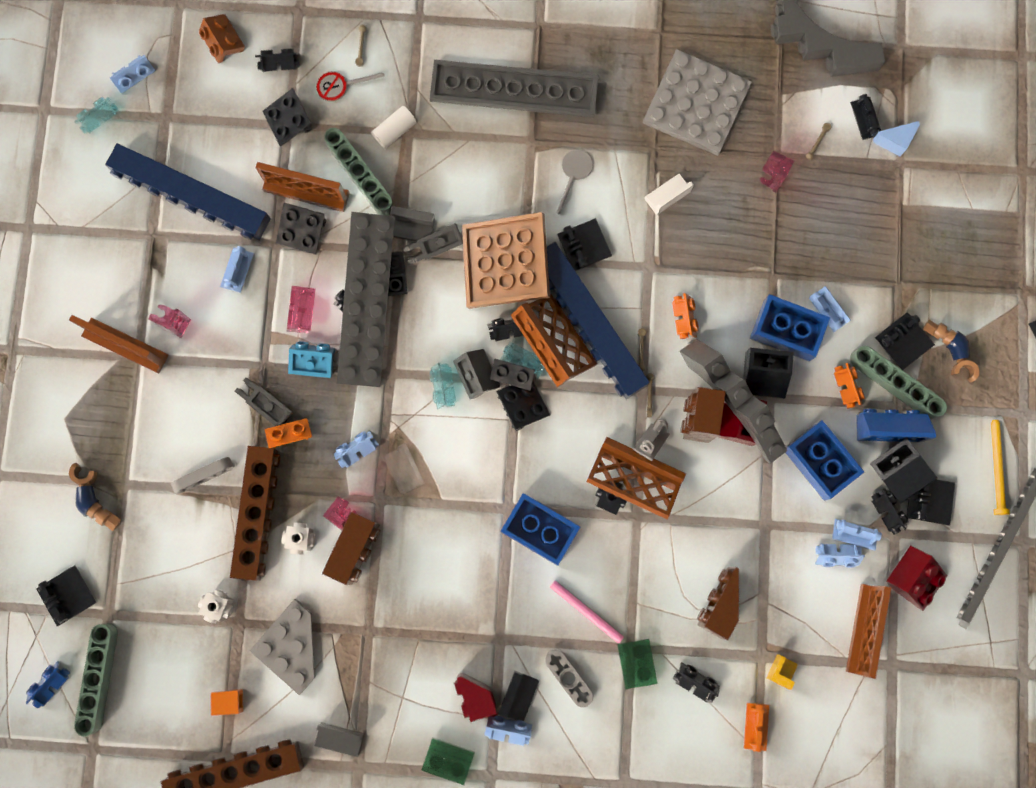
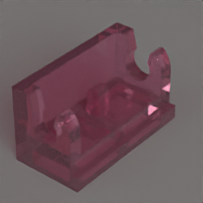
M773 150L762 169L766 174L771 175V180L761 177L759 179L760 182L773 189L772 191L776 193L786 179L794 160Z
M292 286L286 332H311L315 289Z
M158 305L159 309L165 311V315L158 317L157 315L150 314L148 320L161 329L182 338L191 319L178 309L173 310L165 305Z
M338 496L323 516L342 530L351 512V508L346 509L349 502Z

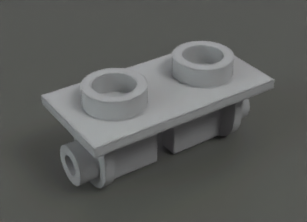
M659 420L655 425L651 423L633 450L652 461L670 435L666 432L668 423L665 420Z

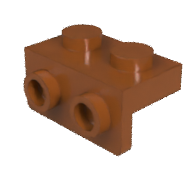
M226 14L203 18L199 34L218 63H222L226 55L243 52L245 46Z

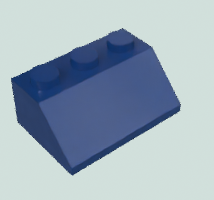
M864 409V412L856 415L857 441L901 442L907 438L910 442L922 443L936 438V432L929 415L920 414L919 410H909L905 414L893 409L885 410V413H877V409Z

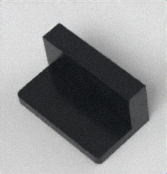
M514 670L498 715L506 719L509 717L517 721H524L539 683L538 679Z

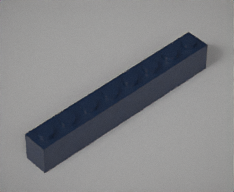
M116 143L105 163L112 176L118 179L124 177L137 188L143 186L154 196H165L166 200L174 205L180 203L185 206L184 209L193 214L199 212L203 214V218L213 223L216 220L222 223L221 226L229 231L238 230L241 232L240 235L249 240L255 238L260 241L271 220L267 212Z
M553 242L548 245L547 258L550 291L553 290L555 292L557 303L561 308L565 307L569 313L567 317L573 326L577 325L581 331L579 336L585 344L588 342L592 350L590 352L596 361L600 360L603 364L602 370L608 379L612 378L615 382L614 388L620 397L624 396L627 400L647 387L650 382L557 243Z

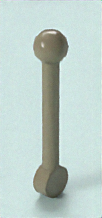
M365 25L359 26L358 58L355 60L358 67L364 64L362 52L364 33L367 30Z
M825 123L822 126L823 131L811 151L806 154L808 160L814 158V152L826 132L830 131L831 125L829 123Z
M640 328L637 333L640 337L638 366L643 372L645 370L643 353L646 330Z
M648 373L646 378L650 383L648 385L647 417H652V381L655 377L652 373Z

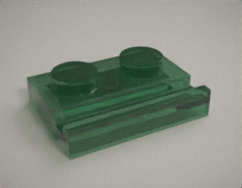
M649 639L617 644L625 689L658 684Z
M432 737L421 771L464 785L475 752Z

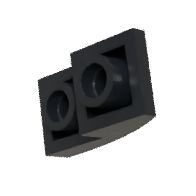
M396 251L391 254L388 296L408 294L403 251Z

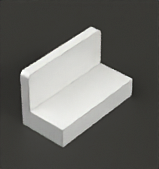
M677 174L645 196V200L655 214L658 215L689 194L694 184L692 182L687 184L682 176Z

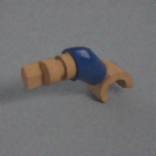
M928 320L923 330L937 339H943L942 342L950 350L953 361H957V364L952 367L951 375L959 374L961 367H965L969 371L968 381L970 383L974 382L979 376V368L975 362L968 360L970 358V349L966 336L959 331L947 330V326L943 323L937 325Z
M78 463L72 464L69 469V477L74 483L79 485L76 488L75 506L78 511L85 517L96 518L95 522L99 525H105L114 531L120 524L121 519L109 510L102 509L103 506L99 504L93 486H90L97 479V472L89 471V475L86 478L79 479L81 467Z

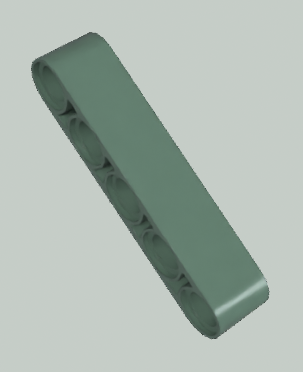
M338 128L328 129L325 132L324 139L331 153L378 215L390 216L391 208L394 205L388 192L342 131ZM333 138H340L337 143H331ZM345 154H352L349 159H343ZM357 170H364L362 175H354ZM369 186H376L373 192L366 191ZM381 202L389 203L386 208L378 207Z
M862 346L851 354L850 362L856 369L913 410H919L920 414H928L930 419L937 418L946 413L947 404L941 397L872 348ZM859 353H863L866 356V362L859 359ZM877 365H879V366H881V367L883 368V370H884V374H883V375H881V374H879V373L877 372V370H876ZM895 378L901 381V388L895 385ZM913 391H916L918 393L919 400H915L913 398ZM931 403L936 406V408H937V412H936V413H933V412L931 411V409H930Z
M111 623L98 624L92 628L74 723L75 732L82 737L98 732L103 723L118 636L116 626ZM103 628L108 632L106 639L101 637V630ZM99 650L104 654L102 662L97 659ZM95 673L100 677L98 685L93 681ZM91 696L96 700L95 707H91L89 704ZM87 719L90 720L92 723L91 730H88L85 727V721Z

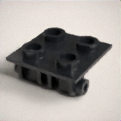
M291 88L262 111L279 146L285 144L301 131L308 133L312 130V123L294 88Z
M284 202L276 244L316 255L321 229L326 224L325 214Z
M596 218L573 228L569 225L563 228V232L557 234L568 261L575 271L612 256Z
M908 312L875 337L901 370H904L935 345L919 326L920 318L917 315L911 316Z
M533 382L531 390L510 385L496 391L498 399L501 400L504 407L503 410L506 411V416L509 417L512 428L516 431L550 416Z
M936 479L911 496L908 500L907 518L950 526L955 483Z
M76 565L48 582L43 581L39 583V587L36 588L57 627L96 604Z

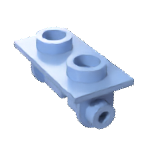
M139 55L138 58L128 64V67L125 68L124 66L117 72L112 73L113 76L110 79L121 94L156 71L145 55L141 57Z
M237 246V248L233 247L220 287L241 293L254 253L245 251V248Z
M826 286L810 296V301L819 313L830 317L828 325L833 332L851 321Z
M365 431L354 437L355 440L351 443H344L336 448V452L333 454L335 460L340 458L338 463L341 468L345 466L348 468L360 459L356 454L358 451L365 457L377 450L376 447L379 444L375 438L371 440L373 438L371 431L367 433Z
M835 519L832 539L876 550V543L880 541L882 536L878 529H871L846 522V520Z
M820 544V546L815 548L816 555H819L815 565H823L824 567L845 565L847 568L859 566L865 556L861 555V547L856 545L840 544V552H837L836 544Z
M489 716L485 736H489V739L504 742L505 734L510 735L508 743L524 746V744L529 745L532 724H527L521 720H508L501 716Z

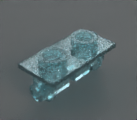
M104 97L99 98L93 103L94 108L89 111L84 109L76 115L78 119L74 122L82 124L79 128L84 134L87 132L91 133L101 125L97 117L100 116L106 122L116 115L119 109L114 103L109 105L108 102L111 101L109 97L106 99Z
M509 342L508 346L506 345L500 359L535 369L534 374H537V380L544 369L536 354L512 342Z
M437 363L430 370V381L433 382L434 386L433 401L436 403L437 409L445 405L446 407L455 406L454 402H456L454 387H446V384L453 383L452 369L449 367V364L440 365V363Z

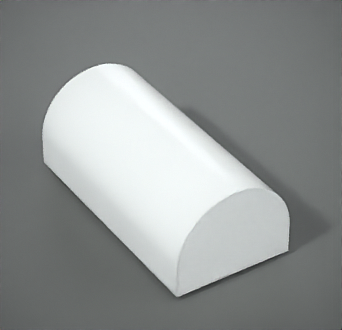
M401 106L376 127L371 134L386 149L414 126L416 120L405 106Z

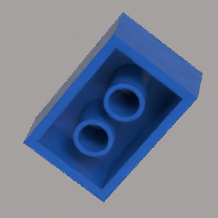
M769 294L763 301L750 339L780 351L794 352V356L810 362L817 356L830 317Z
M823 420L814 424L786 446L788 451L785 453L824 501L832 499L864 473L863 469Z
M523 493L500 532L558 566L579 531L580 526Z

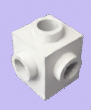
M294 523L293 527L287 526L286 531H283L282 544H285V549H291L290 554L303 555L304 550L311 551V546H314L315 533H313V529L307 528L305 523ZM295 534L300 535L299 542H294Z
M215 589V592H207L200 599L198 614L204 615L205 621L214 624L217 621H226V618H229L232 613L234 599L228 598V593ZM215 603L216 609L215 611H212V606Z

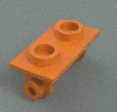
M683 293L684 299H682V296H676L672 302L674 316L683 317V319L675 320L677 335L680 336V339L689 338L688 334L697 338L696 331H699L697 319H694L693 311L696 310L695 301L691 296Z
M846 363L847 368L845 369L843 366L835 367L834 375L838 387L847 386V389L841 390L840 394L843 405H846L847 409L856 407L855 402L863 405L862 400L865 399L862 387H857L855 379H858V374L855 366L851 367L849 363Z
M307 418L265 429L268 447H274V449L277 446L304 439L308 440V438L312 437Z
M747 703L744 749H751L756 752L767 751L769 705Z

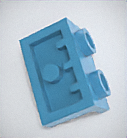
M296 342V344L289 348L288 374L331 378L333 373V355L336 348L330 347L329 344H317V346L309 345L308 342Z

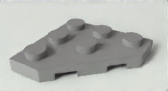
M294 599L251 648L250 652L300 695L315 678L312 613Z

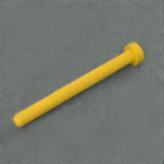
M992 420L991 432L997 509H993L994 515H1010V509H1006L999 420Z

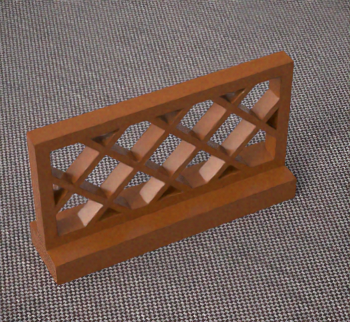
M257 162L255 168L264 181L262 188L264 192L344 212L350 192L343 189L341 183Z
M550 294V298L538 299L529 304L528 302L524 303L511 314L512 319L557 387L598 364L552 294ZM546 302L550 304L553 309L552 311L545 309ZM533 310L539 312V317H538V318H537V316L535 315V313L533 312ZM544 315L552 318L551 323L543 320ZM557 320L563 324L564 329L556 326ZM545 328L551 330V331H550V336L548 335V333H547V331L545 330ZM556 332L563 335V341L555 338ZM568 338L575 342V347L568 344ZM556 345L562 347V354L560 353ZM567 350L575 353L574 359L567 356ZM580 356L586 359L588 365L580 362ZM567 363L574 365V371L571 370Z
M71 315L69 321L84 329L81 337L158 374L169 356L167 353L94 318H90L89 322L74 315Z
M606 437L586 482L668 519L686 473L656 459L650 461L632 448ZM602 457L611 461L613 464L605 466ZM622 467L631 470L633 474L625 475ZM616 469L620 477L612 478L608 471ZM603 472L607 480L601 481L595 478L594 474ZM642 476L652 480L653 483L645 484ZM636 478L640 486L632 488L628 480ZM623 481L626 489L621 490L617 488L615 483ZM662 486L672 489L673 492L666 494ZM656 487L660 496L652 497L648 489ZM643 491L647 499L642 500L638 498L635 492ZM663 500L667 509L659 508L656 502Z
M861 584L846 672L876 679L891 587Z

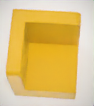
M777 654L766 678L792 690L795 682L791 679L798 665L786 657Z

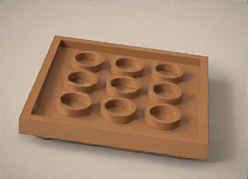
M539 212L462 225L467 308L472 309L550 298L544 213Z

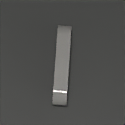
M225 457L173 481L171 486L175 494H180L230 471L234 466L230 457Z
M549 651L545 658L547 667L577 706H589L593 700L591 690L561 651ZM553 654L561 656L559 662L563 667L565 664L569 666L563 669L559 675L556 673V671L560 670L557 665L549 663L552 660L550 656ZM566 672H572L575 675V681L571 685L565 684L562 680ZM581 682L582 686H579V689L583 693L588 692L586 696L587 701L583 702L580 700L578 702V693L575 690L571 693L569 689L575 688Z

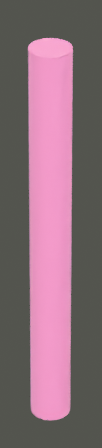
M557 581L552 583L550 586L552 590L618 644L622 641L624 636Z

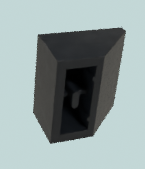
M751 347L745 352L743 379L752 395L786 398L792 376L794 352Z
M907 438L870 463L900 503H903L938 478Z

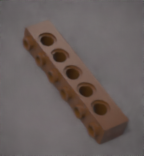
M247 447L230 578L261 581V576L264 577L266 564L263 563L264 554L267 555L269 549V542L266 541L267 532H270L272 527V520L269 519L270 510L273 511L275 498L272 497L273 489H276L278 481L277 476H275V470L280 465V454L274 448ZM265 464L267 472L260 476L258 468L260 465ZM258 486H263L264 494L257 498L255 489ZM259 507L261 516L258 519H254L252 511ZM256 529L258 538L252 542L249 539V533ZM250 551L255 554V560L251 564L246 561V555Z
M291 739L278 742V746L274 748H269V745L256 748V753L249 755L247 751L234 754V759L226 761L225 757L211 761L212 765L206 767L201 763L189 767L190 771L181 773V769L167 773V778L161 780L162 788H186L184 781L189 779L192 781L193 788H242L296 773L304 768L299 742H291ZM273 754H278L281 757V765L273 763ZM251 760L259 763V771L251 769ZM229 766L236 768L237 777L234 778L229 775ZM207 773H212L215 776L214 784L207 781Z

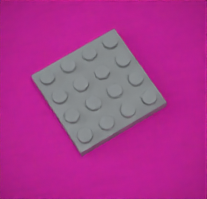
M676 49L644 117L643 124L718 156L752 81Z

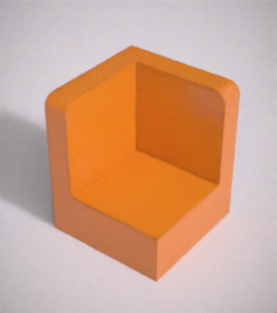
M243 689L211 693V716L243 712Z

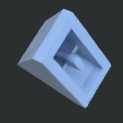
M916 121L879 131L873 138V142L901 156L907 150L920 123Z

